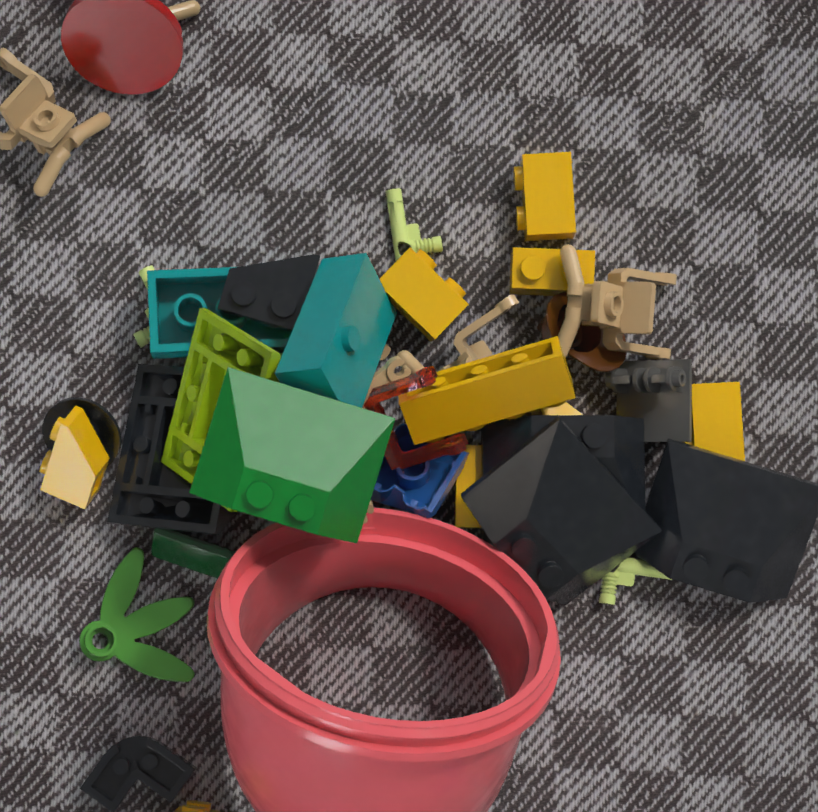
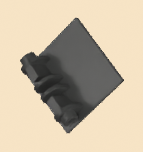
M692 359L624 361L619 368L613 370L612 373L606 374V387L617 393L616 416L644 419V442H667L668 438L679 442H692Z

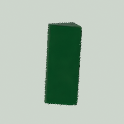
M155 528L151 551L152 555L156 558L217 579L228 560L236 552L175 530Z

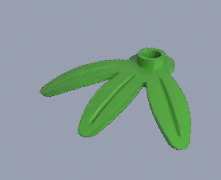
M135 547L122 559L109 580L101 605L100 620L89 623L82 630L79 638L81 651L87 658L97 662L106 661L116 656L121 662L136 671L160 680L175 682L191 681L195 673L186 663L162 649L134 641L169 627L194 607V600L191 597H175L149 604L124 617L137 591L144 564V551L141 548ZM95 634H103L106 637L107 644L105 648L97 649L94 647L92 638Z

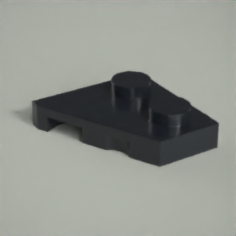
M312 254L230 268L218 305V311L292 332L315 277L320 256Z

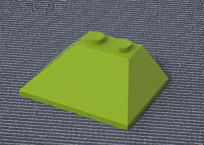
M199 308L161 459L163 464L191 484L227 368H234L279 382L275 371L281 359L280 354L207 308ZM224 507L230 512H237L236 510Z

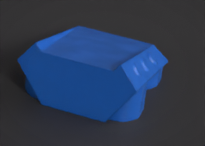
M402 423L391 431L371 500L431 518L439 510L464 468L469 452L459 450L455 443L445 439L435 443L424 442L414 445L407 424Z

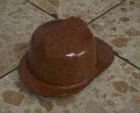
M567 292L554 295L549 301L546 316L539 321L537 329L541 332L542 340L558 336L565 320L568 303ZM581 321L565 359H576L596 371L610 372L622 365L627 353L608 350L602 343L603 329L599 328L600 326H584ZM623 334L622 339L624 342H626L625 336Z

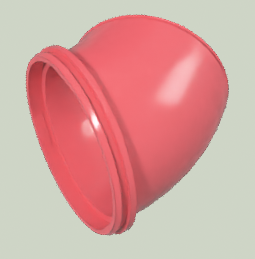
M374 508L373 513H366L368 521L363 524L357 543L316 535L279 523L267 526L243 543L228 560L214 585L209 601L207 633L212 653L221 670V717L225 745L234 775L254 811L487 812L498 796L507 777L522 732L530 727L544 712L553 696L559 677L561 657L556 622L545 596L532 578L506 554L461 528L418 514L385 508ZM354 588H391L410 592L433 601L453 613L466 624L489 653L502 682L506 701L479 713L445 720L407 721L373 717L333 706L304 693L257 658L255 654L267 637L286 618L303 606L321 597Z

